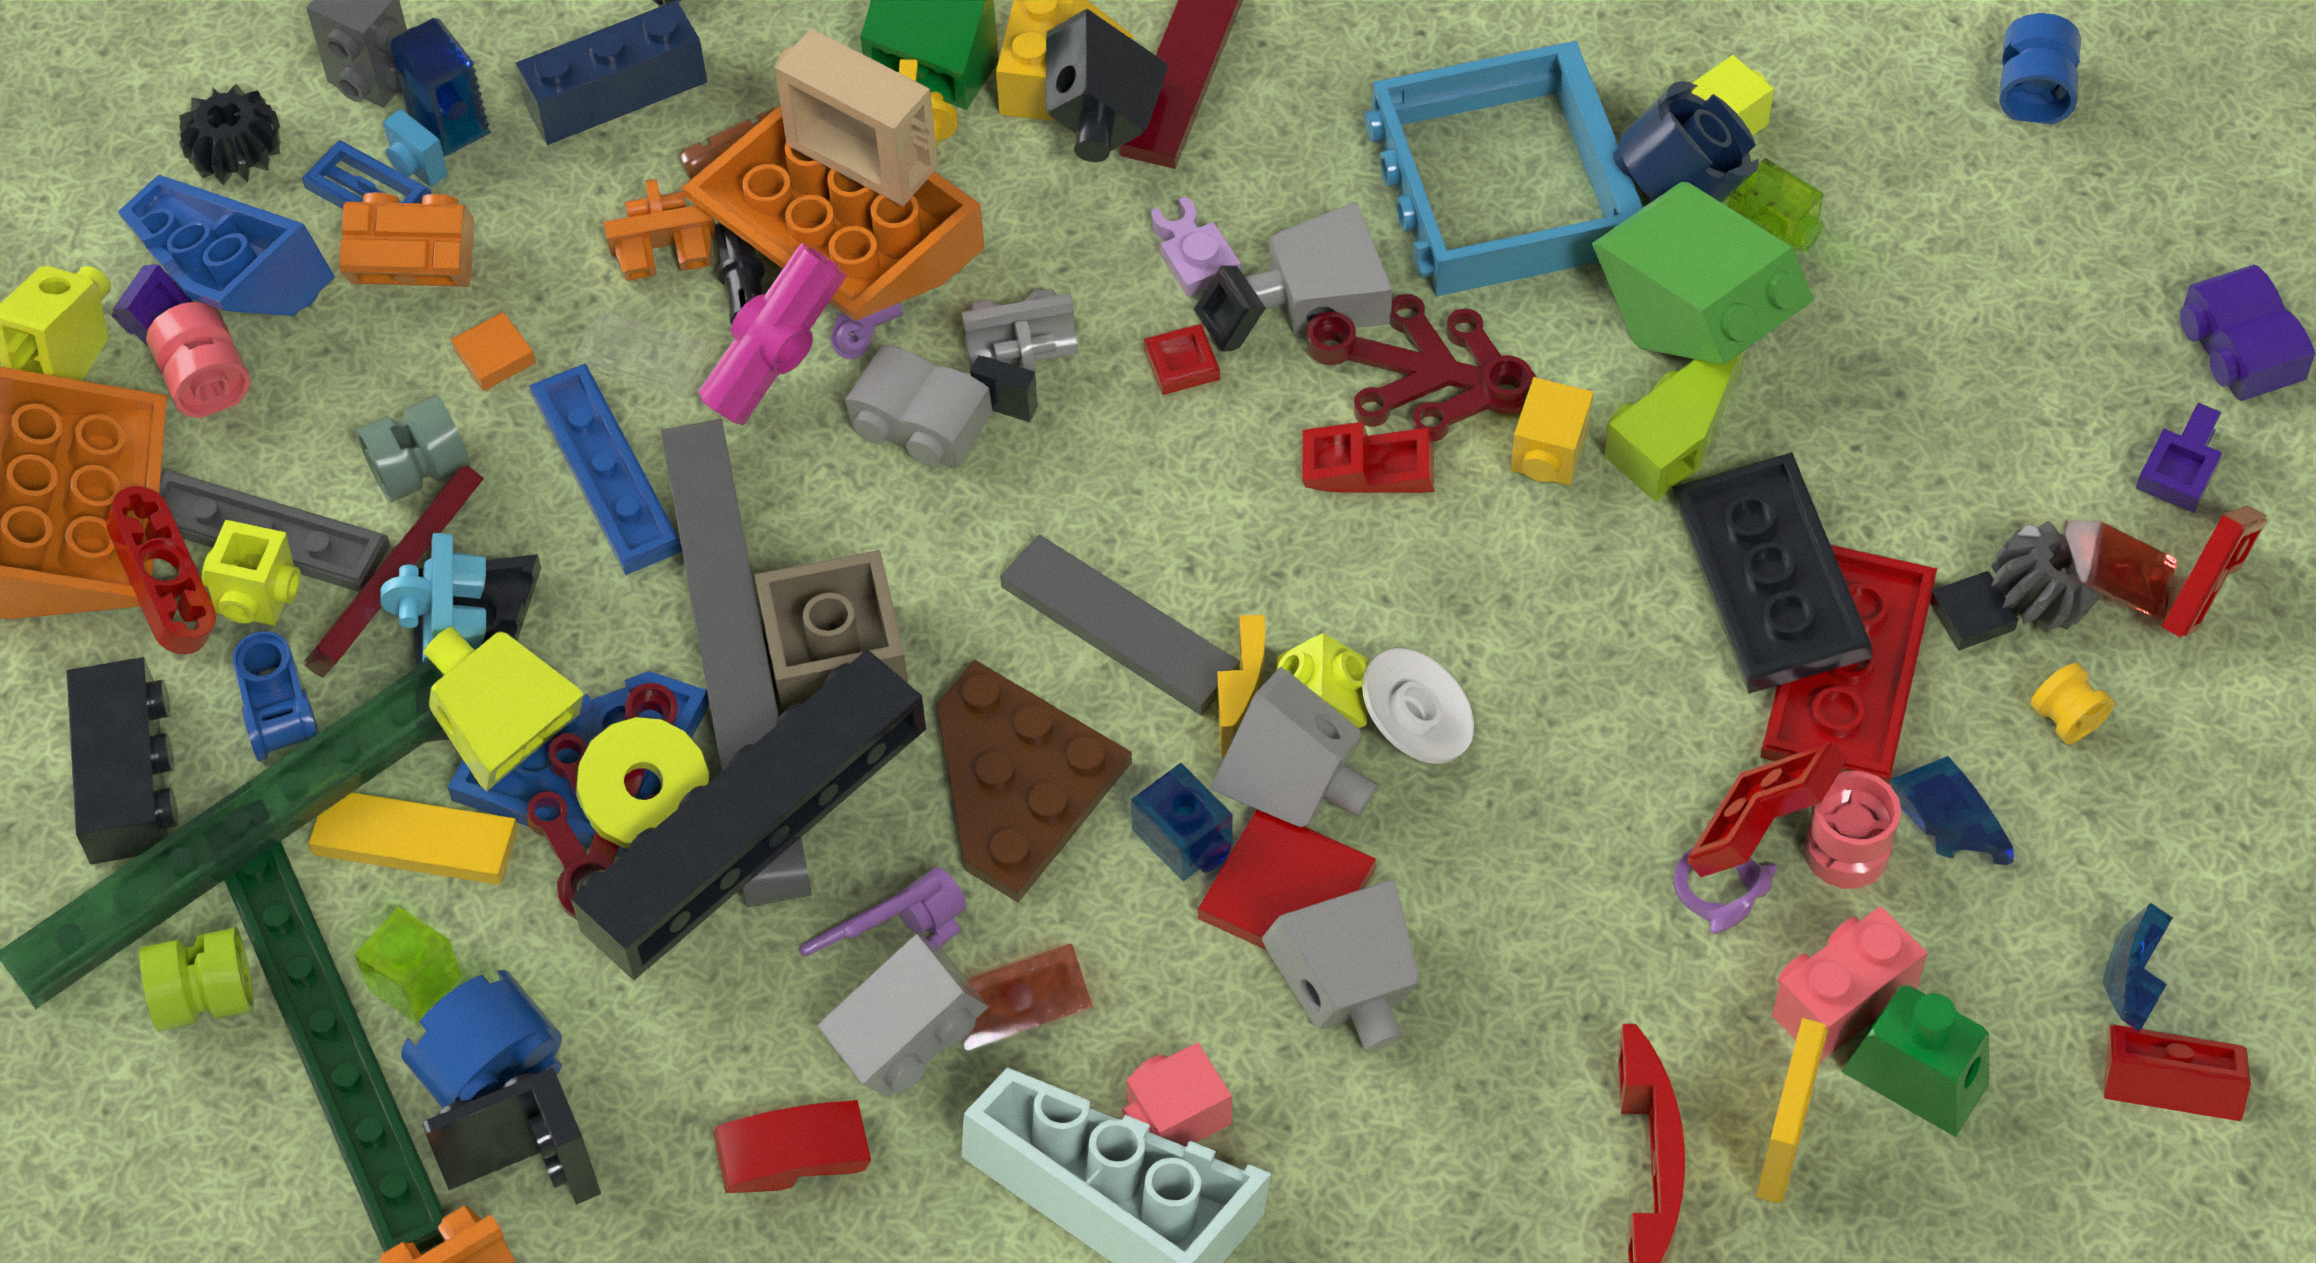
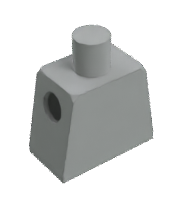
M1357 202L1275 233L1269 239V271L1245 277L1266 309L1283 305L1294 334L1307 333L1310 321L1315 316L1324 312H1339L1348 316L1353 321L1355 328L1381 326L1390 323L1392 287Z
M1280 667L1255 693L1210 789L1298 827H1308L1329 801L1359 818L1371 802L1379 784L1347 766L1362 736L1359 728L1290 672Z
M1393 880L1281 915L1276 919L1262 937V941L1314 1026L1319 1029H1325L1352 1020L1366 1052L1383 1049L1403 1038L1391 1005L1402 1002L1418 985L1419 975L1398 891Z

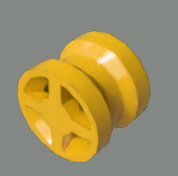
M2071 663L2059 669L2045 680L2033 695L2030 705L2040 717H2050L2056 724L2055 732L2066 745H2072L2099 728L2112 712L2115 702L2105 690H2095L2089 684V674L2079 663Z

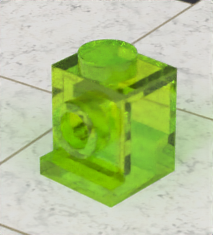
M1766 157L1759 163L1757 170L1729 196V208L1793 247L1794 251L1797 249L1802 252L1808 251L1816 242L1823 229L1824 223L1819 218L1824 193Z

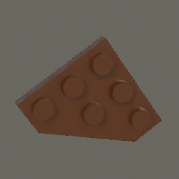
M974 659L937 703L965 871L1019 903L1131 765L1132 752Z

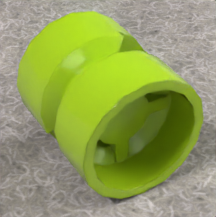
M237 927L198 935L192 947H187L180 939L140 947V970L144 994L150 1017L158 1032L196 1024L201 1012L205 1011L214 1019L254 1011L249 963L244 943Z

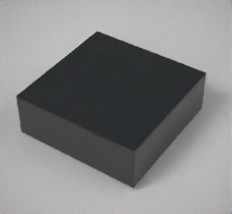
M1221 265L1194 307V311L1222 352L1234 351L1240 348L1266 309L1237 265Z
M978 355L970 370V376L989 387L992 411L1030 422L1038 407L1035 372Z
M1989 571L1931 591L1930 604L1958 651L2016 630L2019 619L2012 608H2003L2006 598L2002 593L1991 587L1994 579Z

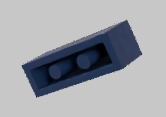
M677 0L515 63L525 106L547 145L707 83L700 38Z

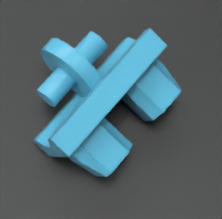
M433 533L432 558L424 562L423 577H418L419 571L416 566H401L399 577L391 578L382 585L381 606L389 613L398 615L399 625L404 628L416 627L418 625V616L423 615V652L426 646L439 633L451 626L476 650L482 645L485 637L486 610L480 607L453 605V596L481 598L486 577V557L453 552L452 534ZM423 653V664L434 665Z

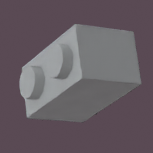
M916 934L817 1026L860 1082L888 1097L894 1092L905 1091L916 1084L925 1073V1065L945 1047L953 1046L965 1039L976 1025L975 1019L989 1006L943 949Z

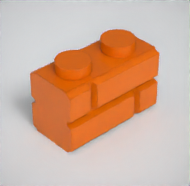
M366 193L363 195V202H345L343 205V238L341 239L339 260L340 272L351 284L469 287L473 261L474 217L465 205L458 204L459 200L449 195H424L422 197V204L399 203V198L392 194Z

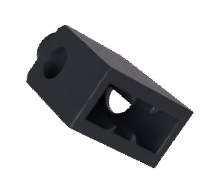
M1085 9L1047 31L1046 109L1050 117L1076 133L1074 152L1079 158L1088 162L1104 161L1109 157L1110 151L1142 135L1148 128L1168 64L1089 9Z

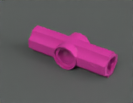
M801 243L765 295H758L752 298L737 313L731 327V335L734 341L698 391L701 400L715 412L723 415L733 423L744 425L777 376L792 371L807 356L813 343V333L810 329L847 277L843 269L811 246Z

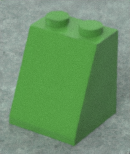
M1680 182L1592 243L1632 340L1640 349L1725 365L1814 301L1792 246L1689 182Z

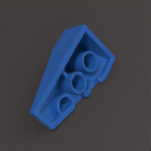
M162 175L156 176L118 211L127 226L188 298L224 311L295 316L300 310L311 305L316 300L318 293L335 278L304 223Z

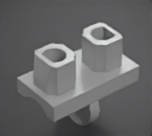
M1050 288L1031 292L1024 301L1001 305L993 299L973 302L969 306V311L962 312L970 368L973 367L978 355L1012 365L1020 364L1022 368L1036 372V361L1079 353L1074 325L1073 302L1070 293L1057 295Z

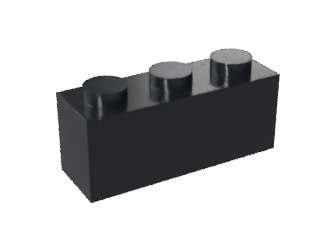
M144 657L66 670L76 836L90 865L169 851L167 828L178 826V810L172 788L165 789L164 773L174 771V756L169 735L167 733L161 734L160 719L170 717V702L164 680L154 681Z

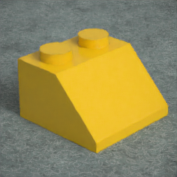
M1013 0L996 69L999 115L1056 121L1050 117L1046 109L1047 31L1081 11L1089 9L1132 40L1133 35L1088 0Z

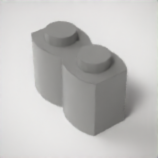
M882 345L845 399L850 424L859 436L874 444H883L886 440L898 446H904L913 458L928 466H935L941 463L948 467L957 468L993 413L989 387L958 370L934 366L910 351L889 345Z

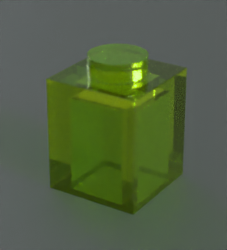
M400 906L391 913L354 954L368 991L417 1024L462 976L450 939Z

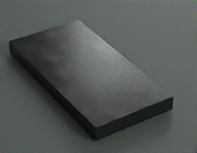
M1792 452L1672 487L1676 506L1748 694L1873 658L1872 644Z

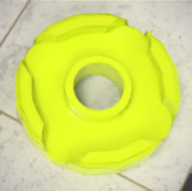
M635 717L610 725L591 740L578 766L576 795L584 815L588 818L590 825L602 838L628 849L632 841L642 831L650 827L656 828L674 813L688 792L697 786H706L709 783V771L701 749L685 731L660 719ZM645 768L651 770L658 776L661 782V791L652 799L638 800L626 791L624 777L634 769Z

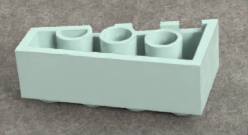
M1006 1068L964 1113L961 1157L1111 1263H1224L1264 1215L1271 1173L1249 1164L1244 1171L1215 1159L1216 1151L1192 1141H1189L1185 1147L1149 1132L1150 1125L1127 1115L1124 1116L1123 1120L1115 1119L1090 1109L1089 1100L1010 1068Z

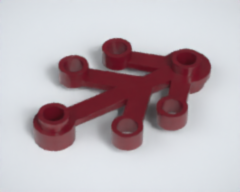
M1402 294L1392 299L1389 324L1395 330L1406 333L1419 352L1357 337L1353 321L1348 316L1339 312L1321 313L1315 316L1308 325L1307 350L1310 356L1317 362L1325 365H1338L1346 360L1408 375L1380 388H1364L1356 394L1354 398V416L1358 422H1363L1365 426H1380L1388 420L1391 410L1447 386L1468 390L1441 404L1426 402L1415 409L1413 413V430L1429 428L1434 442L1443 439L1447 435L1450 425L1487 409L1499 414L1522 412L1533 377H1536L1529 364L1523 359L1510 355L1501 356L1483 330L1481 315L1468 308L1455 310L1449 315L1446 335L1452 344L1466 347L1477 366L1457 362L1425 316L1423 301L1412 294ZM1402 309H1411L1417 314L1411 318H1403L1397 312ZM1467 323L1475 329L1465 333L1458 331L1455 326ZM1332 340L1340 344L1329 346L1322 343ZM1509 384L1516 389L1504 390L1499 388V386ZM1368 402H1376L1382 406V409L1369 412L1362 408V405ZM1426 417H1435L1442 423L1438 426L1429 427L1424 425L1421 420Z
M645 683L637 686L630 692L625 704V720L635 717L639 718L642 712L653 710L662 716L663 721L673 726L676 725L678 703L670 689L658 683ZM566 733L557 736L550 743L548 764L554 774L567 779L576 795L578 766L587 750V745L581 737ZM570 748L577 751L580 758L574 763L566 764L559 761L556 754L562 749ZM645 768L634 769L624 777L626 791L634 798H637L646 772ZM551 791L540 792L529 801L527 821L532 831L546 837L560 862L563 871L557 881V898L562 909L569 916L577 919L571 899L577 894L582 883L591 874L598 870H606L614 863L620 846L602 838L595 831L587 855L567 823V804L563 797ZM658 792V793H656V794H654V795H652V796H650V797H648V798H646V799H644V800L652 799V798H654L656 795H658L660 792ZM543 806H551L557 809L560 815L553 821L545 822L538 819L535 812Z

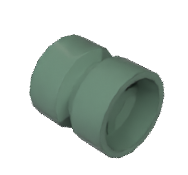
M437 395L405 408L403 419L398 422L386 416L356 429L357 438L369 468L389 503L421 490L423 478L427 476L439 482L453 476L461 466L464 468L466 465L470 466L459 432L447 408Z

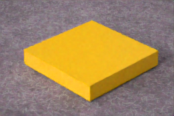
M1805 1018L1801 1020L1756 1193L1757 1198L1775 1203L1784 1202L1828 1033L1824 1023Z

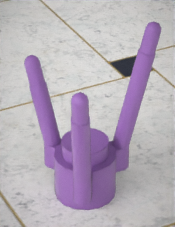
M934 867L896 895L802 944L799 948V953L802 956H809L845 937L853 938L866 930H870L897 914L915 934L921 935L926 930L931 932L932 936L928 941L941 948L943 944L961 932L954 918L966 909L967 903L955 880L942 868Z

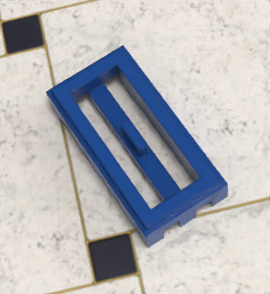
M341 140L302 177L305 189L342 209L345 202H363V198L324 176L361 196L366 193L385 192L377 189L371 181L361 176L355 177L335 166L339 161L348 164L406 196L399 203L422 204V197L432 194L431 189Z

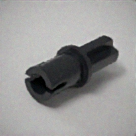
M718 223L715 229L721 264L717 269L718 281L726 286L730 309L729 318L732 325L737 313L748 301L758 295H763L760 279L763 278L765 269L763 262L756 258L753 246L723 224Z

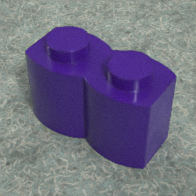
M2253 264L2189 285L2184 306L2180 311L2181 326L2187 338L2193 342L2199 340L2207 354L2210 355L2211 372L2220 386H2228L2238 400L2243 401L2307 380L2315 356L2311 340L2299 320L2290 311L2285 309L2275 285L2259 266Z

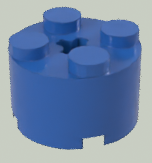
M497 970L500 981L490 984L483 975H479L448 993L419 1021L427 1032L415 1046L407 1038L402 1047L401 1058L441 1108L456 1101H473L502 1089L509 1080L522 1074H539L554 1068L557 1075L562 1068V1063L555 1056L562 1041L560 1031L507 970Z

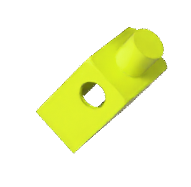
M51 266L39 267L0 303L1 367L82 381L109 338L101 303L111 290V284L107 276L91 266L81 267L76 274Z
M451 626L439 633L424 649L423 653L444 674L431 688L430 709L479 785L486 792L580 713L584 697L583 692L507 633L501 631L496 633L474 650Z

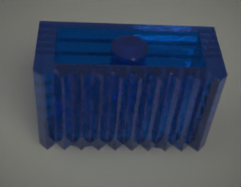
M432 18L392 38L390 47L408 115L440 140L443 156H448L491 133L488 128L490 124L486 120L488 116L484 113L486 109L482 105L484 101L481 98L480 85L477 83L479 78L475 75L477 70L473 67L474 61L440 19Z

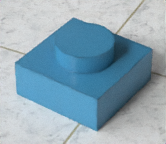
M399 109L383 121L390 146L386 149V153L398 172L407 177L414 174L430 188L448 175L440 140L402 109Z

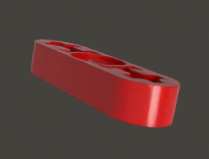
M127 487L118 492L114 497L106 519L108 534L157 642L166 650L176 654L195 653L207 643L215 625L216 612L164 498L156 491L147 487ZM128 511H134L139 519L149 518L145 532L137 518H126ZM144 534H145V537H146L147 541H145V542H143V543L141 544L142 539H143ZM151 559L165 560L176 569L178 577L169 581L157 580L147 573L144 563ZM181 595L178 604H176L175 598ZM177 609L185 622H196L193 630H188L184 622H172Z

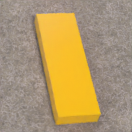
M327 789L308 845L312 855L501 885L519 828L516 818Z

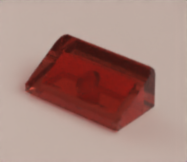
M2065 521V534L2080 583L2150 617L2165 620L2177 564L2176 558L2102 521Z
M1063 943L965 977L989 1007L975 1019L976 1025L962 1042L967 1051L1093 1007L1072 943Z

